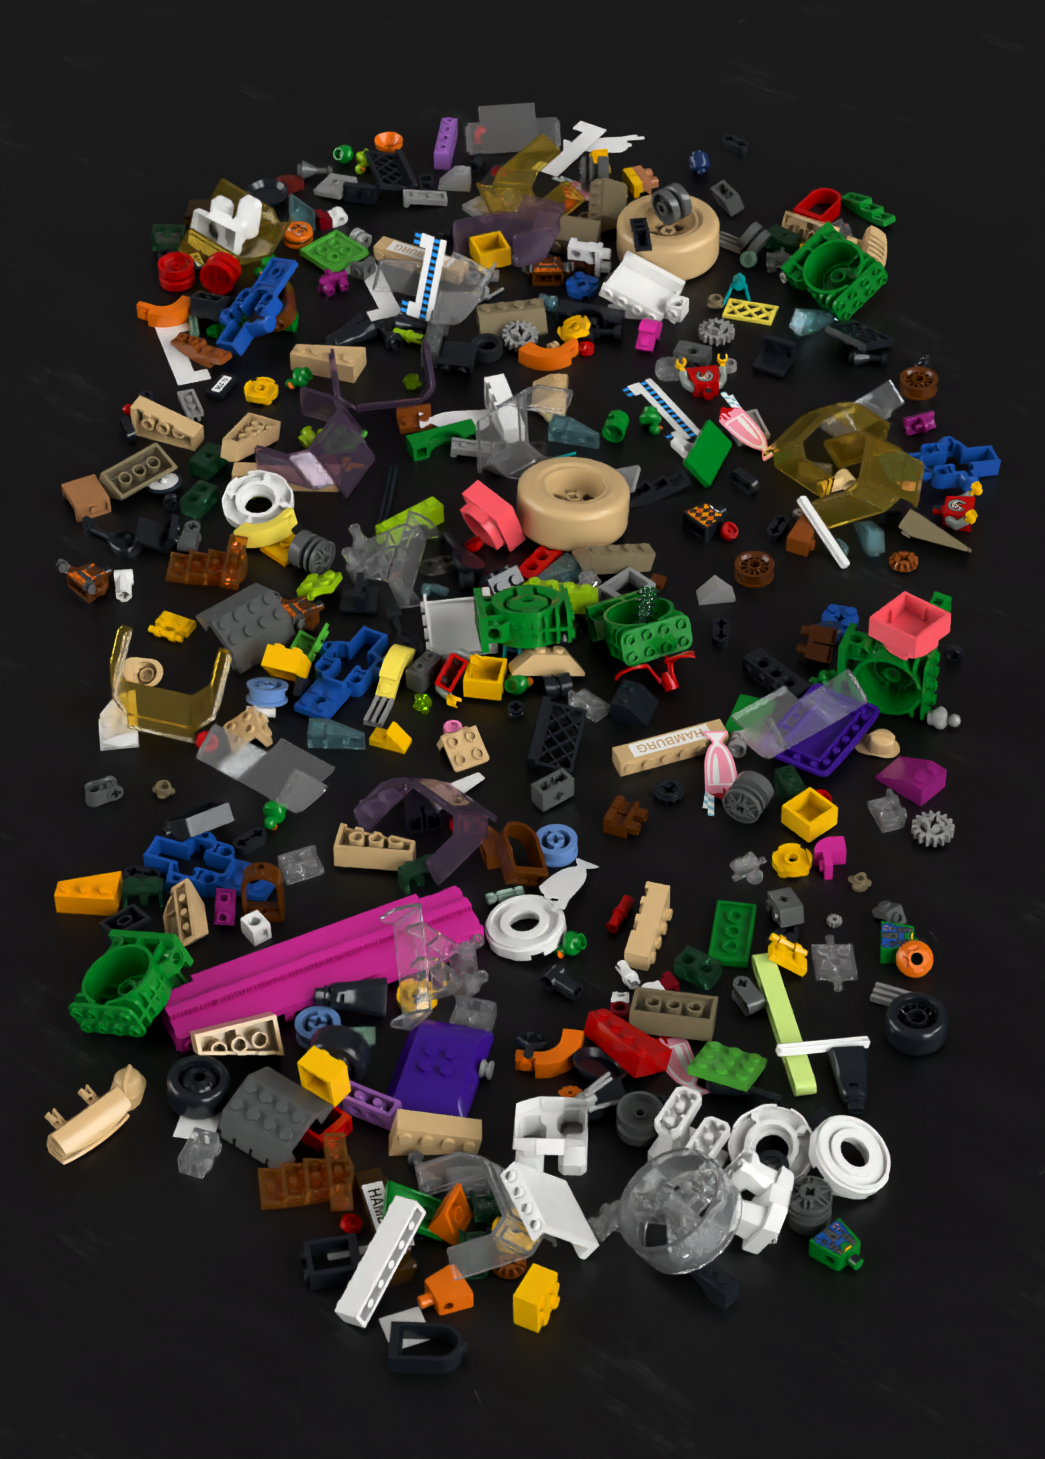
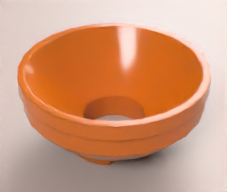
M384 132L375 137L374 143L376 149L380 152L395 153V149L402 147L403 138L395 132Z
M918 940L905 942L896 953L897 967L900 972L908 977L917 978L924 976L933 965L934 959L931 949L924 942ZM914 953L921 954V964L914 965L911 962V956Z

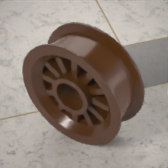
M914 366L905 369L900 375L901 383L899 390L906 398L927 400L932 398L937 392L938 376L929 368Z
M747 551L735 559L734 578L739 584L749 588H761L770 584L774 579L773 569L775 563L770 555L761 551Z

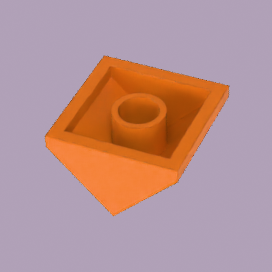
M457 1183L444 1197L427 1228L452 1246H458L473 1217L461 1183Z

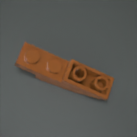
M181 333L171 340V344L182 354L208 368H212L215 365L221 366L232 358L230 351L207 345L206 339Z

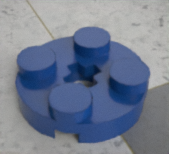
M576 272L574 276H571L566 281L567 294L575 299H583V296H588V298L595 296L598 293V278L586 275L583 272Z
M830 604L828 609L822 614L821 622L832 620L839 624L842 636H844L850 623L857 624L858 628L859 616L854 607Z

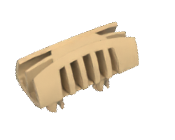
M871 225L866 229L862 240L847 236L846 240L855 243L863 252L875 258L883 267L885 266L887 240L886 235L880 229Z
M88 1084L85 1086V1090L81 1088L78 1095L89 1106L69 1121H65L55 1108L52 1109V1115L48 1112L45 1115V1119L56 1129L48 1135L47 1148L49 1153L65 1165L102 1143L123 1125L130 1117L127 1111L132 1105L118 1086L112 1088L102 1097H98Z

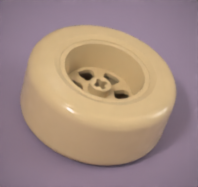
M653 194L632 201L621 211L617 220V255L620 262H622L628 250L684 281L704 274L716 262L719 254L720 224L715 211L704 201L689 196L692 203L691 214L683 219H679L672 225L664 224L656 216L651 203ZM646 217L650 231L652 251L635 252L630 219Z
M582 457L547 459L534 464L520 477L517 487L516 516L523 533L529 539L550 549L572 552V550L584 546L611 545L626 530L629 515L630 488L625 478L617 470L602 462Z

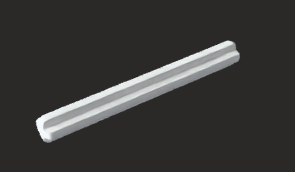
M800 496L797 499V503L840 568H847L850 565L849 560L807 497Z
M868 1036L784 1043L778 1044L775 1051L779 1057L823 1053L828 1052L833 1047L864 1046L868 1048L870 1040Z

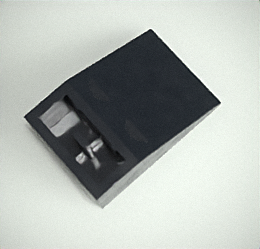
M198 291L190 296L191 315L197 316L200 319L206 318L214 322H220L219 315L221 311L231 307L236 297Z

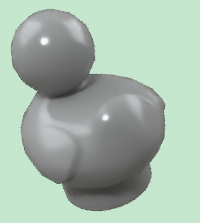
M939 706L935 710L928 712L927 722L928 725H934L936 729L941 730L948 724L951 727L959 726L961 718L957 714L948 716L947 710L943 706Z

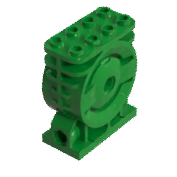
M828 221L780 267L792 287L798 288L801 291L808 290L812 298L821 307L830 311L841 322L849 320L887 282L888 277L886 270L879 261H876L868 253L863 252L855 243L845 240L844 236L835 230Z
M559 584V591L553 589L552 585H548V587L542 585H519L503 589L490 596H482L481 588H473L475 624L482 653H489V644L500 643L513 648H538L555 642L560 644L561 638L564 635L566 636L567 643H572V639H575V629L573 627L574 610H572L568 589L564 588L563 584Z
M653 586L585 606L590 641L594 643L605 639L610 655L622 660L629 666H635L686 650L693 642L689 618L681 611L674 610V604L670 600L657 597L655 587Z
M850 623L838 648L836 689L877 706L879 712L883 714L903 715L909 713V717L914 718L916 712L919 711L920 720L924 721L927 718L928 712L932 709L931 705L934 706L937 700V695L934 692H936L938 687L936 678L940 667L937 664L939 663L941 652H938L936 647L930 654L915 659L909 658L905 661L888 652L884 647V643L868 636V633L857 631V624Z
M112 929L108 934L112 941L111 946L88 969L82 982L81 993L76 994L74 997L75 1002H72L68 1009L70 1015L80 1025L81 1030L86 1033L143 1037L147 1031L145 1027H149L152 1024V1019L164 1009L169 1001L172 991L169 978L178 974L182 967H191L194 960L176 934Z

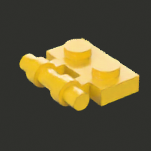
M164 610L156 619L155 626H149L148 632L154 633V636L168 638L171 642L177 641L182 643L184 637L187 638L197 625L194 620Z
M771 933L769 940L772 942L768 946V959L803 977L807 973V959L805 957L808 951L803 949L802 945L786 940L787 938L781 934L778 936L775 933Z

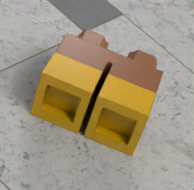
M639 165L623 169V183L627 185V189L633 198L640 197V193L645 191L651 194V189L659 187V180L657 177H653V172L650 168L643 169Z

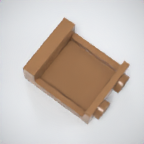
M95 474L61 484L63 498L69 500L75 510V517L78 522L83 521L82 518L85 516L93 518L111 512L110 498Z

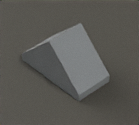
M716 575L696 590L699 605L735 602L736 600L732 586Z

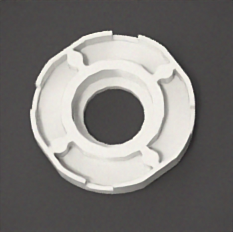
M263 470L248 471V475L239 479L235 477L227 485L222 497V506L227 521L237 529L244 522L259 524L274 519L287 507H294V496L292 489L287 484V480L279 474ZM264 496L272 502V507L265 512L251 513L246 511V504L253 497Z
M520 895L501 902L491 911L485 922V935L490 949L498 956L516 961L531 960L532 955L542 952L544 956L548 955L559 946L565 932H567L563 910L558 909L557 912L550 911L555 902L539 895ZM521 919L539 920L538 925L529 931H516L510 927L514 922Z
M777 1104L760 1105L741 1115L733 1125V1130L728 1140L730 1161L732 1162L745 1148L756 1152V1146L762 1138L775 1135L783 1138L788 1145L787 1159L789 1161V1171L794 1174V1179L806 1176L812 1167L809 1158L812 1130L805 1118L792 1108L779 1107ZM768 1165L776 1170V1165Z
M836 1115L824 1120L810 1136L809 1158L813 1168L817 1166L824 1177L823 1180L830 1185L832 1191L851 1199H865L869 1195L876 1193L886 1184L891 1167L889 1151L882 1137L866 1122L852 1116ZM842 1141L851 1143L861 1152L865 1160V1166L856 1167L844 1159L840 1147Z

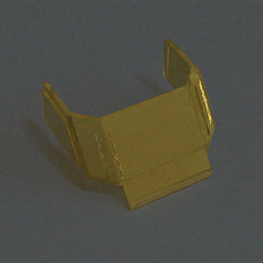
M541 133L498 170L492 186L481 185L479 182L476 183L484 203L494 219H507L517 223L535 224L538 211L568 215L584 202V196L567 180L559 184L541 201H537L531 189L537 174L561 154V150L545 134Z
M221 179L210 201L219 195L230 199L234 204L233 216L236 217L240 199L250 194L226 179ZM260 201L262 210L258 235L244 241L239 256L193 228H189L178 250L189 254L194 261L203 266L210 255L219 251L231 254L239 261L240 265L248 264L273 254L292 223L293 218L280 223L274 209Z
M837 403L801 416L764 451L763 456L767 457L772 452L777 469L827 501L830 498L835 478L806 458L803 441L830 415H833L882 447L885 444L890 423L860 403Z
M856 430L824 441L826 450L838 468L862 462L859 478L845 491L812 501L813 508L827 529L886 512L900 498L911 502L914 507H918L925 468L922 461L902 451V448L868 432Z
M122 624L121 628L118 629L111 657L110 683L112 697L119 709L127 717V728L195 743L194 732L213 721L217 711L220 709L232 660L231 651L222 647L219 648L210 685L194 695L127 681L122 673L133 629Z

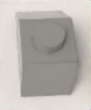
M463 165L454 166L440 178L438 190L470 192L472 183L471 167Z

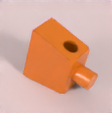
M454 1262L426 1278L424 1281L425 1294L417 1297V1302L421 1309L433 1305L438 1315H445L474 1306L473 1292Z

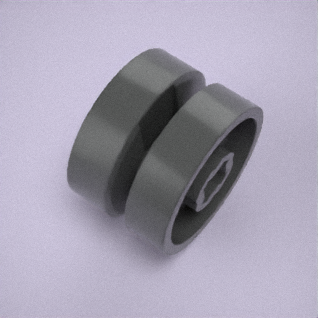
M755 221L740 237L737 245L742 249L748 246L746 251L750 250L757 254L769 241L772 234L766 229L760 233L763 226Z

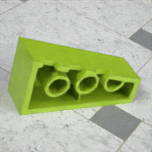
M532 577L523 584L547 587L552 585L553 589L559 591V584H563L564 588L568 589L574 614H586L585 606L598 602V587H592L591 584L561 583L554 579L540 580L538 577Z

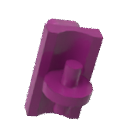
M326 269L324 271L325 275L319 279V287L317 288L319 293L324 292L327 297L335 293V287H338L340 291L347 290L349 284L346 270L337 273L336 271L332 272L330 269Z
M934 411L922 412L903 418L906 435L909 436L920 432L925 433L930 429L936 428Z
M216 888L215 925L235 926L237 889Z

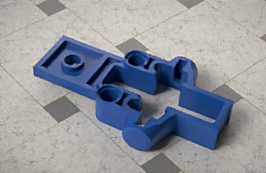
M272 257L251 289H243L231 307L221 311L219 321L226 328L215 343L220 349L230 351L233 355L242 356L254 337L274 331L276 327L275 318L283 307V303L278 298V295L299 265L295 260ZM256 311L257 315L263 319H256L252 323L246 321L242 328L238 326V322L244 314L247 317H251Z
M951 436L941 438L938 443L921 445L920 452L879 456L877 461L889 483L923 480L929 482L936 489L959 487L965 492L972 490V483L979 481V477L998 475L1001 460L997 457L992 445L967 448ZM955 457L959 460V464L969 463L968 472L955 471L954 464H945L947 458Z
M363 626L350 642L325 641L319 650V660L315 664L316 680L295 703L294 711L327 723L350 696L360 697L374 682H379V673L384 661L381 656L388 649L387 634ZM364 644L373 646L367 653L369 669L362 670L361 666L356 665L343 681L335 679L341 671V661L338 657L347 658L350 661Z
M209 831L188 838L184 842L156 835L147 851L143 854L145 867L157 868L162 874L167 875L164 887L169 894L172 887L189 878L198 894L208 898L216 896V888L237 889V896L241 897L243 871L248 865L253 864L235 859L234 847L217 841L216 837ZM204 847L205 864L225 872L220 874L195 867L192 876L179 873L178 861L158 855L163 853L189 861L193 853H200ZM254 880L258 881L254 884L249 882L247 884L249 900L266 902L275 887L266 880Z

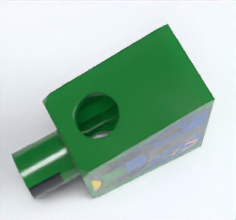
M881 921L880 964L896 963V953L902 944L910 940H918L926 944V938H914L913 926Z
M840 1218L809 1240L808 1254L835 1271H840L846 1265L851 1266L854 1270H858L864 1262L859 1256L860 1240Z

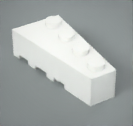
M504 373L485 377V406L489 410L490 416L503 441L510 443V445L526 442L528 428L522 420Z

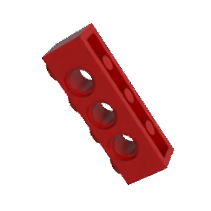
M541 545L539 548H536L529 558L525 559L524 563L519 567V571L525 582L532 577L546 580L572 552L554 550Z

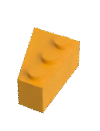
M121 871L58 881L54 894L57 913L112 916L117 913L124 888Z

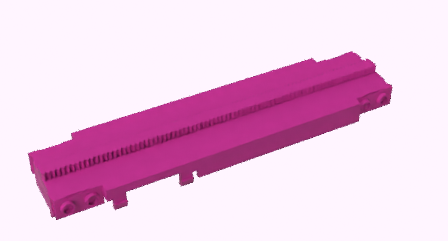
M457 886L420 899L416 894L191 975V982L172 989L169 1001L161 1011L162 1021L176 1045V1050L181 1051V1053L193 1050L190 1031L270 1011L276 1014V1017L283 1014L284 1022L287 1024L295 1021V1012L299 1011L300 1013L312 1006H323V1004H314L315 988H324V985L329 986L336 982L381 977L387 978V984L451 961L452 953L484 942V927L479 924V919L472 910V904L468 898L463 897L462 891Z

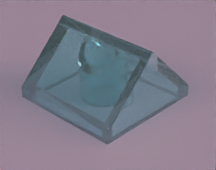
M292 193L289 194L290 223L296 221L306 222L311 225L314 231L315 210Z

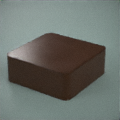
M653 574L650 580L656 583L657 589H663L667 582V576Z

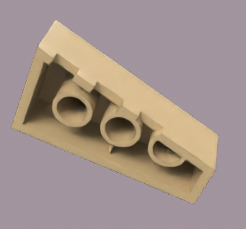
M296 344L290 353L291 370H294L296 367H308L312 375L355 383L367 364L366 347Z
M139 396L130 407L131 420L137 436L193 451L205 439L202 424L143 396Z
M248 412L222 439L220 457L229 462H238L278 441L281 421Z
M340 823L333 847L334 866L413 872L416 863V841L393 835L385 837L381 832L374 831L372 834L364 832V828L355 827V829L347 828V824Z
M649 881L646 882V896L641 898L639 914H636L634 927L631 930L624 952V960L627 961L630 968L648 971L650 965L655 963V951L661 947V936L666 934L667 920H671L673 909H670V886Z
M271 1011L190 1031L193 1050L198 1055H284L277 1017Z
M397 1109L389 1133L388 1156H405L415 1150L423 1153V1155L477 1154L482 1142V1120Z

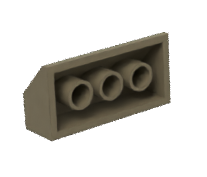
M606 177L595 179L590 182L588 219L601 221V233L617 228L618 217L627 206V185Z
M543 211L537 212L533 231V249L568 254L567 247L571 238H577L579 242L601 243V221Z
M542 298L476 305V322L479 334L491 333L502 339V330L505 329V325L510 326V322L516 323V320H519L520 323L525 320V324L531 322V327L536 326V331L539 332L538 335L548 334L545 306Z
M155 442L100 473L99 482L109 498L123 500L177 470L178 467L159 444Z
M649 543L594 545L572 550V555L586 575L617 574L629 566L638 572H651L656 556Z
M636 987L629 1012V1023L646 1034L712 1042L718 997Z

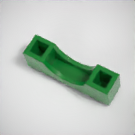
M467 419L407 435L406 448L415 462L429 458L432 450L437 446L451 444L452 437L479 441V430L472 419Z

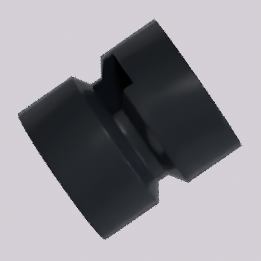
M569 672L558 673L556 677L553 674L542 676L544 696L554 699L558 695L561 697L573 695Z

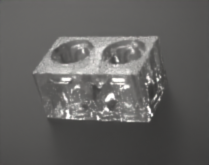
M195 1127L177 1158L179 1173L203 1179L207 1171L211 1170L215 1156L220 1154L222 1144L219 1141V1133Z

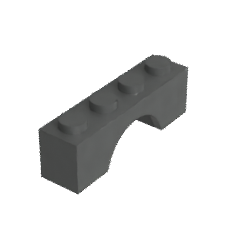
M432 310L421 347V367L437 368L436 358L441 357L443 337L447 338L449 330V311Z

